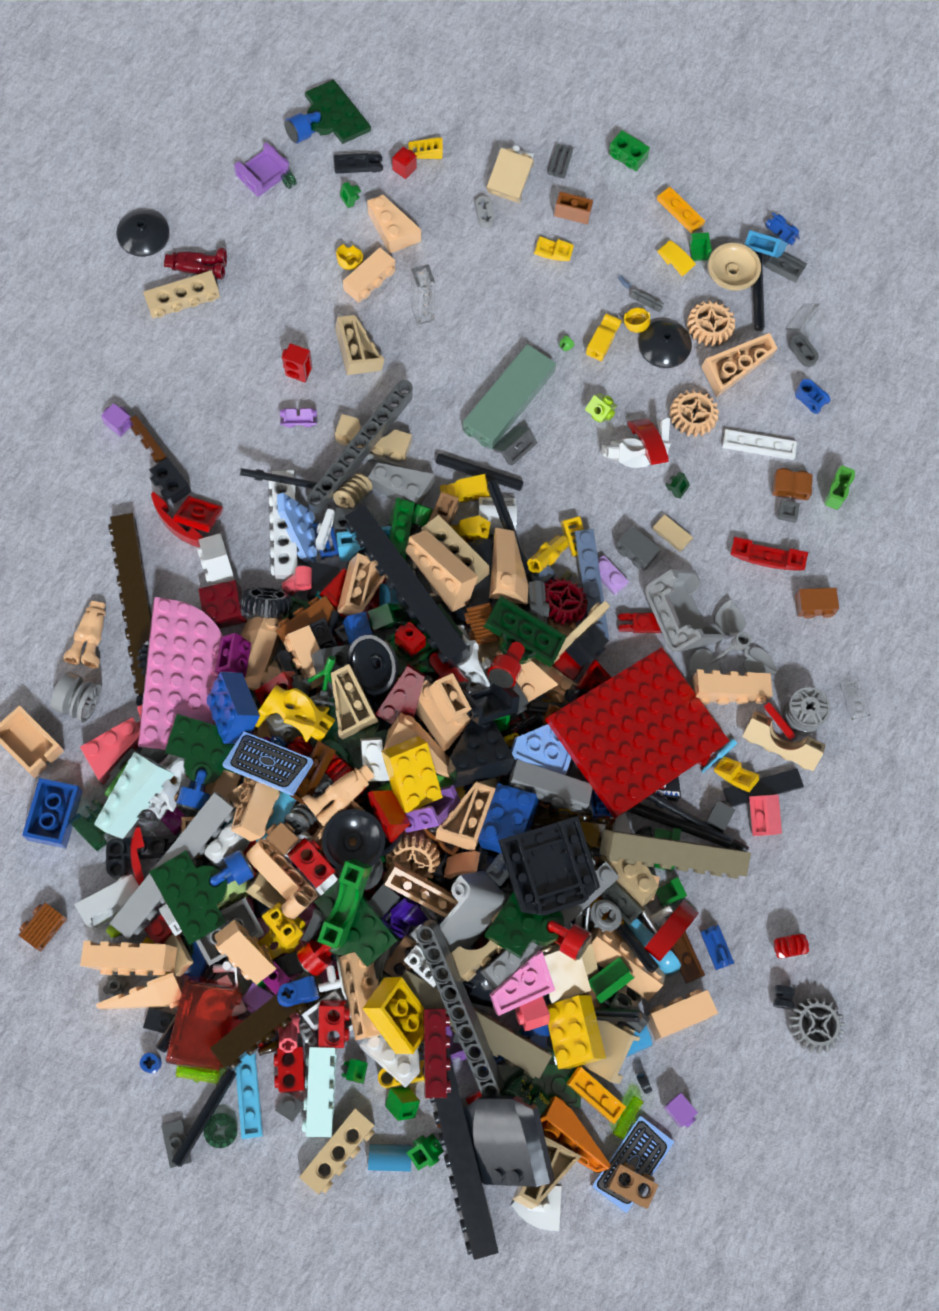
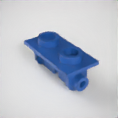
M773 212V219H768L765 223L767 228L775 235L781 230L782 233L779 235V238L788 243L787 245L790 244L792 246L796 242L795 238L800 239L799 230L794 225L789 226L786 223V219L780 214L776 215Z
M719 925L700 932L715 970L734 964Z

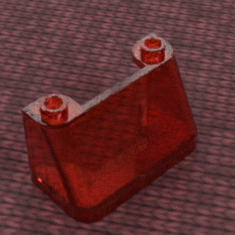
M196 976L186 979L167 1051L166 1063L216 1071L222 1069L223 1066L211 1053L210 1048L228 1034L233 1009H235L236 1005L240 1006L243 993H240L241 987Z

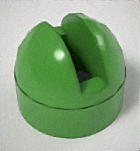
M566 335L559 342V347L563 348V351H569L575 346L574 342Z

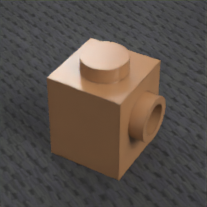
M280 822L278 825L273 823L266 831L268 835L265 839L282 855H286L299 840L293 834L295 830L288 823L282 824Z

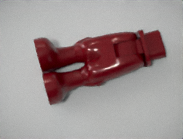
M220 247L215 255L191 251L165 254L164 267L196 275L212 271L215 278L223 280L225 277V267H227V250L225 247Z

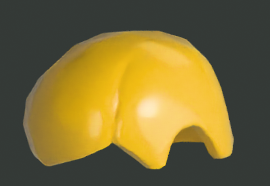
M342 244L336 250L337 262L345 270H355L363 263L364 255L354 245L346 247L345 244Z
M636 307L624 314V324L630 332H643L650 325V313L643 308Z

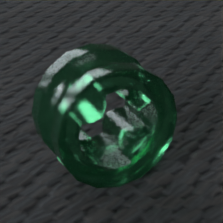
M287 171L286 175H281V180L286 188L291 189L292 185H297L296 179L290 171Z

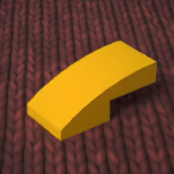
M539 236L534 254L552 260L570 261L574 245L560 239L554 242Z
M671 240L657 251L667 265L670 263L673 265L681 277L696 265L691 257Z
M723 757L714 768V772L720 777L747 792H750L759 781V774L743 769L741 762L727 757Z

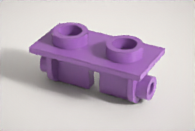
M284 408L280 410V417H284L281 418L280 425L288 428L295 427V425H303V427L317 425V409L300 408V415H297V408Z

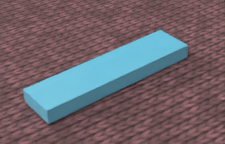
M255 1052L252 1056L249 1057L247 1054L241 1059L242 1064L236 1068L241 1139L263 1137Z

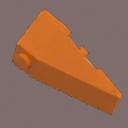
M556 1096L544 1101L538 1108L544 1136L581 1155L577 1162L592 1171L600 1173L610 1169L611 1164L573 1110Z

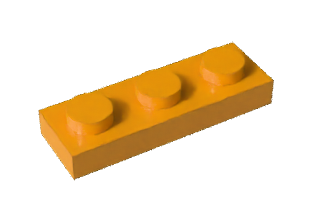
M671 187L657 196V201L691 234L705 224V220Z
M577 1067L566 1083L612 1124L616 1123L626 1108L623 1103L582 1067Z

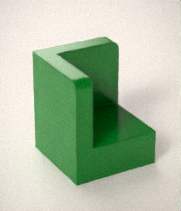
M709 232L691 234L689 248L693 261L709 260L712 251Z
M678 877L671 880L668 884L659 887L656 891V896L662 908L672 905L687 896Z
M404 1086L390 1088L385 1107L397 1121L413 1119L416 1116L420 1100L408 1086L406 1088Z

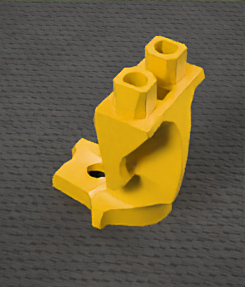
M276 685L259 709L260 717L255 727L259 728L270 714L279 713L284 719V723L300 730L305 742H308L311 736L321 742L335 722V719L327 714L330 709L329 707L316 706L299 689L285 690Z
M280 902L262 915L263 920L270 929L257 942L260 946L265 944L268 947L272 960L285 953L296 952L295 948L300 943L299 939L304 934L303 930L306 928L305 922L300 917L294 920L287 918L281 910L282 904ZM274 942H278V947L274 950H271V944Z

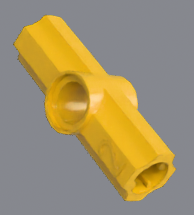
M557 535L549 543L546 541L536 554L528 560V569L532 573H540L548 565H553L568 548V539L564 535Z

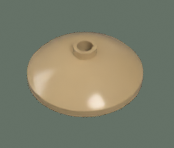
M727 243L717 247L712 252L708 261V271L711 278L719 286L728 290L739 291L751 287L758 280L761 272V262L757 254L748 246L740 243Z

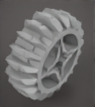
M812 997V1000L806 998L804 1003H797L798 1008L792 1010L796 1016L791 1015L789 1017L790 1020L794 1021V1023L789 1024V1028H795V1031L791 1032V1036H798L795 1043L802 1041V1049L807 1048L809 1045V1052L812 1053L816 1049L817 1054L822 1053V1050L829 1052L830 1047L836 1048L835 1041L838 1043L842 1041L838 1035L845 1034V1031L840 1029V1027L845 1026V1023L839 1022V1019L843 1018V1014H836L839 1008L835 1007L832 1009V1001L825 1005V998H820L818 1002L817 997ZM816 1008L826 1014L819 1017L815 1013H811L809 1009ZM804 1015L806 1016L805 1020L807 1021V1028L805 1030H803L802 1027V1019ZM823 1020L817 1029L811 1030L814 1028L815 1022ZM829 1020L832 1024V1030L830 1035L828 1034L829 1031L827 1029V1022ZM815 1033L819 1037H823L825 1041L816 1042L808 1036Z

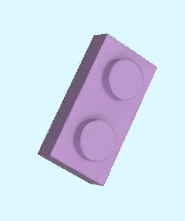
M604 555L598 559L601 582L616 595L628 585L629 581Z

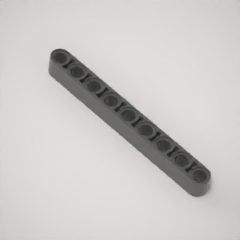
M402 380L396 384L307 496V502L311 512L321 513L333 499L334 493L347 482L413 398V386L409 381ZM381 417L387 418V419L384 420V421H383V420H379V418H381ZM369 431H375L376 433H375V434H369L368 432H369ZM360 444L365 445L363 448H358L357 446ZM348 458L354 459L352 462L345 461ZM337 472L343 473L341 476L334 475ZM325 486L332 487L330 490L323 489ZM314 500L321 501L319 504H312Z
M427 920L416 932L418 943L482 1096H500L504 1088V1081L440 926L434 920ZM424 929H429L432 936L427 935ZM432 948L439 950L440 955H436ZM440 968H445L448 974L442 973ZM449 988L455 989L456 994L451 993ZM457 1007L462 1008L464 1010V1013H460L457 1010ZM465 1027L471 1028L472 1033L466 1031ZM473 1046L478 1047L481 1052L475 1051ZM481 1066L487 1067L489 1071H484ZM489 1085L494 1086L497 1090L490 1089Z

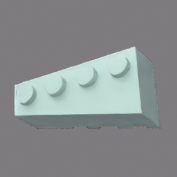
M134 752L94 825L106 833L123 839L138 821L139 813L150 806L151 803L149 801L155 793L159 794L164 788L162 786L167 779H171L174 773L155 761Z
M309 1047V1054L306 1057V1067H309V1071L305 1077V1088H308V1096L304 1097V1110H307V1119H303L302 1132H306V1137L331 1138L333 1136L337 1050L335 1048Z

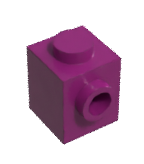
M274 962L276 970L264 978L263 982L276 995L281 985L292 982V980Z

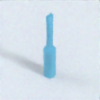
M731 738L730 742L717 752L716 757L704 767L701 773L709 769L718 759L723 758L737 742Z

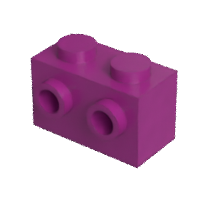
M237 633L221 637L215 672L218 674L220 672L242 673L245 678L251 642Z

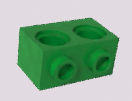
M621 130L610 143L609 155L637 172L647 160L650 147Z

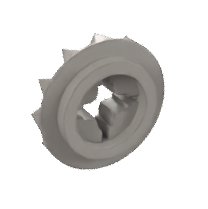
M599 900L592 905L590 920L594 922L595 927L602 929V932H611L619 927L622 916L619 908L613 902ZM609 912L607 919L602 920L603 914Z
M305 1019L300 1020L299 1031L310 1047L318 1048L319 1033L313 1031Z

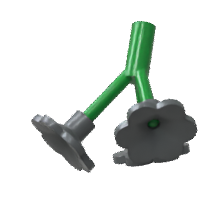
M328 656L324 670L310 678L304 679L302 675H293L292 687L299 689L309 696V685L312 684V681L324 675V682L320 685L322 691H320L319 697L311 700L315 703L334 706L335 703L330 702L327 697L334 698L331 671L336 658Z

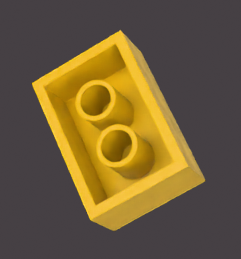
M416 736L381 751L392 791L405 813L443 798L426 741Z
M402 977L384 978L362 1009L395 1054H414L424 1039V1007Z
M578 995L547 1005L550 1013L548 1027L558 1069H572L606 1058L591 996Z

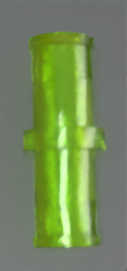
M178 1064L176 1078L190 1079L194 1083L201 1081L217 1085L220 1079V1071L203 1069L202 1066L191 1067Z
M636 1096L631 1097L632 1099L625 1111L622 1112L621 1118L612 1132L622 1140L625 1139L631 1125L635 1124V1118L644 1104Z

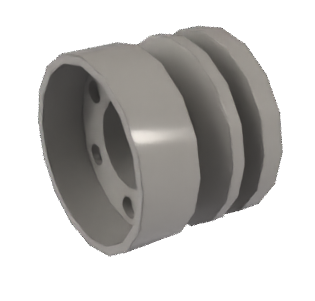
M67 672L55 687L51 699V708L62 714L69 713L71 718H77L80 722H86L97 707L101 695V686L97 683H92L90 680L83 682L81 676Z
M801 688L792 695L784 706L783 719L794 733L800 735L811 734L829 716V700L823 692L816 688Z

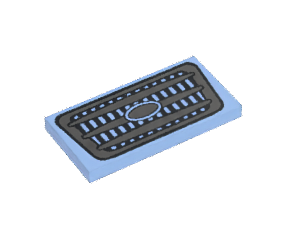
M243 732L222 765L226 769L293 796L314 762L309 757Z
M639 1116L608 1161L611 1164L610 1169L601 1172L591 1187L627 1213L633 1202L607 1188L617 1165H624V1162L635 1167V1172L641 1176L643 1173L652 1176L674 1141L643 1117ZM621 1173L619 1183L625 1186L629 1182V1176L626 1173ZM641 1183L639 1185V1194L641 1193L646 1184Z

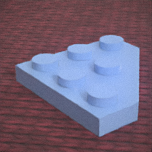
M285 493L277 494L278 514L281 519H285L288 525L286 531L292 543L295 542L300 550L297 552L300 560L309 564V561L316 562V533L313 527V521L315 520L313 512Z
M548 724L516 737L510 750L514 760L518 759L566 775L571 756Z

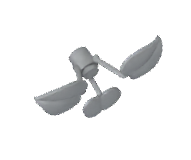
M732 600L723 604L715 616V624L721 627L723 633L729 632L730 636H735L731 640V646L715 658L709 650H697L691 656L689 672L692 676H694L697 669L704 670L706 674L711 673L712 670L720 671L721 667L716 662L732 649L736 651L745 649L744 655L747 658L744 660L743 666L746 673H771V675L777 673L775 663L766 651L759 647H753L748 653L751 637L747 632H741L745 628L746 621L744 615Z

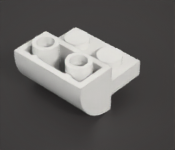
M479 497V515L491 522L489 534L494 535L495 528L503 529L493 499L492 497ZM504 498L516 530V498Z

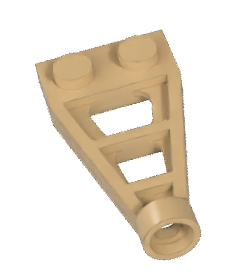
M606 601L601 605L598 602L590 609L589 616L565 639L555 662L575 639L606 613L610 607Z

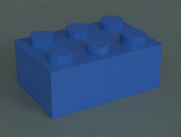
M220 672L217 680L214 681L213 688L210 694H208L206 702L211 710L212 718L215 720L218 734L221 736L223 743L236 744L243 732L252 733L260 714L243 674Z
M39 778L22 836L27 841L67 849L83 794L80 787Z
M498 783L478 838L481 848L502 853L498 840L528 832L539 804L537 794Z

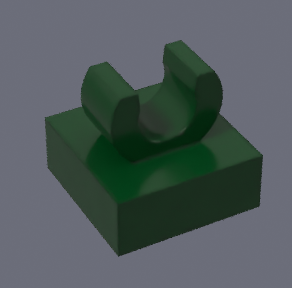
M678 472L676 476L670 477L671 484L666 483L665 486L668 491H672L675 498L681 499L690 484L685 474Z

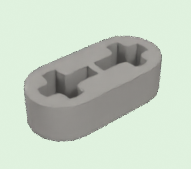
M480 196L476 200L475 208L480 227L489 229L494 225L492 203L488 197ZM481 203H484L486 209H483ZM486 215L487 219L489 220L488 222H486V220L484 219V216Z

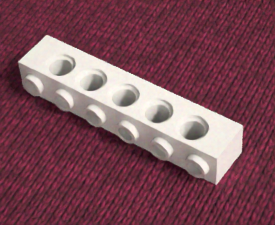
M294 470L272 471V474L295 478ZM269 481V489H272V495H269V504L273 506V512H270V524L273 523V529L270 530V539L274 541V547H271V558H274V564H271V574L275 576L276 582H284L295 574V568L299 566L298 547L295 542L292 543L286 531L287 527H279L281 524H286V522L278 514L277 494H280L278 493L280 490H286L285 494L296 500V486ZM282 541H287V542H288L287 545H284V546L280 545V543H281ZM284 558L289 559L287 563L280 562Z

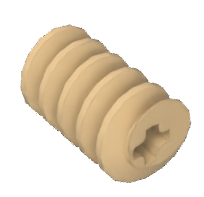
M355 473L334 493V501L339 508H354L372 490L373 485L364 474Z

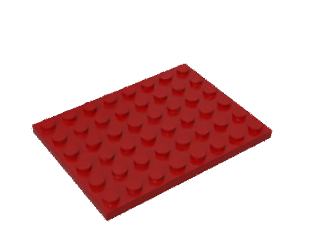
M662 647L545 719L614 819L730 742L700 699L696 698L695 692Z

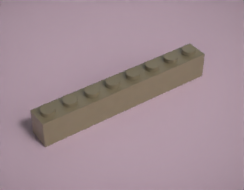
M607 829L603 831L599 853L607 856L606 860L619 862L620 858L625 859L624 862L629 864H636L637 861H641L642 865L654 867L655 863L659 864L660 868L671 869L672 866H676V870L688 872L690 868L695 873L705 874V871H710L711 875L721 877L722 873L727 874L726 877L738 879L739 876L747 877L751 857L750 852L739 849Z
M409 968L405 970L402 978L424 1009H446L437 986L432 987ZM473 1006L492 1054L496 1057L500 1055L506 1058L505 1062L514 1068L517 1066L521 1067L527 1076L533 1079L535 1077L540 1079L553 1053ZM457 1007V1010L460 1013H464V1010L462 1008ZM450 1020V1026H452L451 1030L455 1032L453 1024ZM465 1027L466 1031L472 1033L471 1028Z

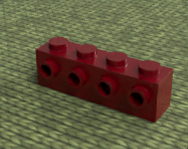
M423 1009L425 1098H447V1093H451V1080L447 1079V1071L450 1070V1057H446V1048H450V1035H446V1026H450V1017L446 1013V1009Z

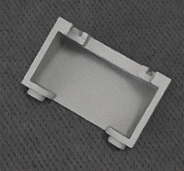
M671 569L650 582L645 590L646 597L669 649L674 652L713 644L725 638L721 627L717 624L705 626L692 597V594L700 587V580L696 571Z
M484 871L462 874L452 885V894L458 903L442 922H437L450 953L459 946L469 950L492 923L491 918L502 910L507 902L505 893ZM421 925L417 926L415 930L410 934L416 940L417 943L418 940L416 937V932ZM424 929L427 935L432 936L429 929Z

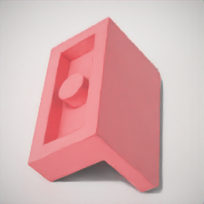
M779 795L750 796L753 836L782 834Z

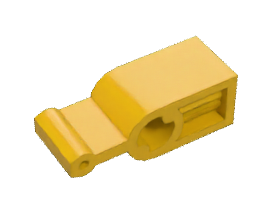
M606 313L587 347L586 355L602 362L622 320Z
M485 474L459 479L455 483L439 486L440 494L443 492L457 497L459 502L479 500V497H490L488 479Z
M478 515L459 521V524L451 525L450 527L466 543H470L480 538L488 539L491 522Z

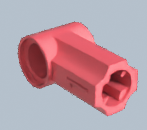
M308 566L296 567L295 574L282 583V589L290 593L291 596L300 590L311 589L312 568Z
M299 1015L292 1017L293 1021L286 1028L282 1029L280 1027L278 1029L279 1049H282L285 1053L293 1052L297 1048L298 1033H300Z

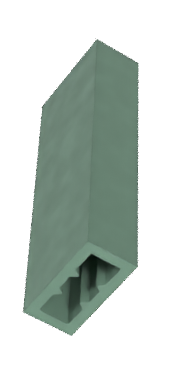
M527 344L463 421L464 433L469 437H474L482 446L492 450L555 373L556 363Z

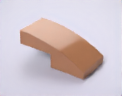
M463 852L448 857L444 877L453 879L460 874L477 872L480 852Z

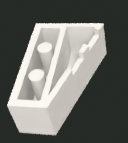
M132 874L129 876L124 875L116 883L103 888L74 905L85 924L96 931L116 916L139 885Z

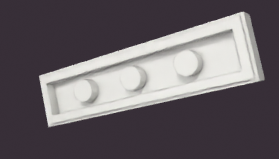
M725 429L722 448L794 460L797 441Z

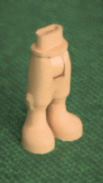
M91 601L90 606L86 608L78 629L74 633V643L63 656L65 662L78 665L81 661L83 665L89 668H99L100 659L95 653L96 647L102 639L106 604ZM85 641H87V646L81 657L83 644Z
M366 764L360 769L355 768V772L351 771L339 778L321 796L315 798L311 795H306L302 798L324 828L329 820L338 811L344 810L369 785L368 782L375 777ZM334 800L331 805L323 809L330 801Z

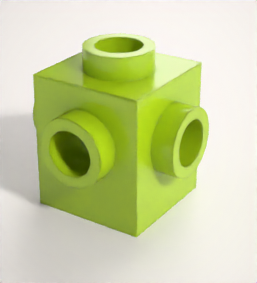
M598 393L592 397L585 410L591 414L595 421L602 423L607 420L610 421L616 413L614 410L618 405L614 403L610 396Z

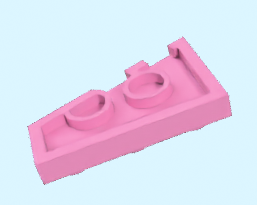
M539 950L489 994L498 1016L555 991L543 952Z

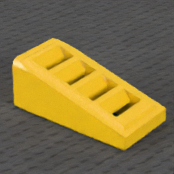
M443 138L408 142V150L413 151V148H417V152H414L417 159H442Z
M580 516L560 522L563 534L568 539V547L572 557L577 556V550L574 548L576 543L572 541L575 539V536H571L570 533L584 530ZM576 525V528L569 529L568 526Z

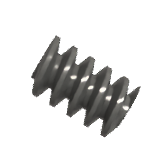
M313 794V797L317 798L319 795ZM298 802L285 816L284 823H288L295 830L293 834L300 835L302 832H307L316 822L317 818L308 806Z

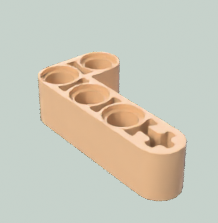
M260 839L246 853L248 861L287 900L281 906V910L287 918L296 919L317 898L316 890L267 840Z

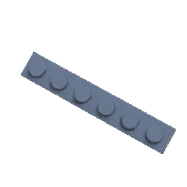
M594 529L579 530L574 533L583 593L587 594L586 599L588 600L586 618L589 616L590 609L599 602L601 605L604 602ZM605 613L594 626L609 639Z

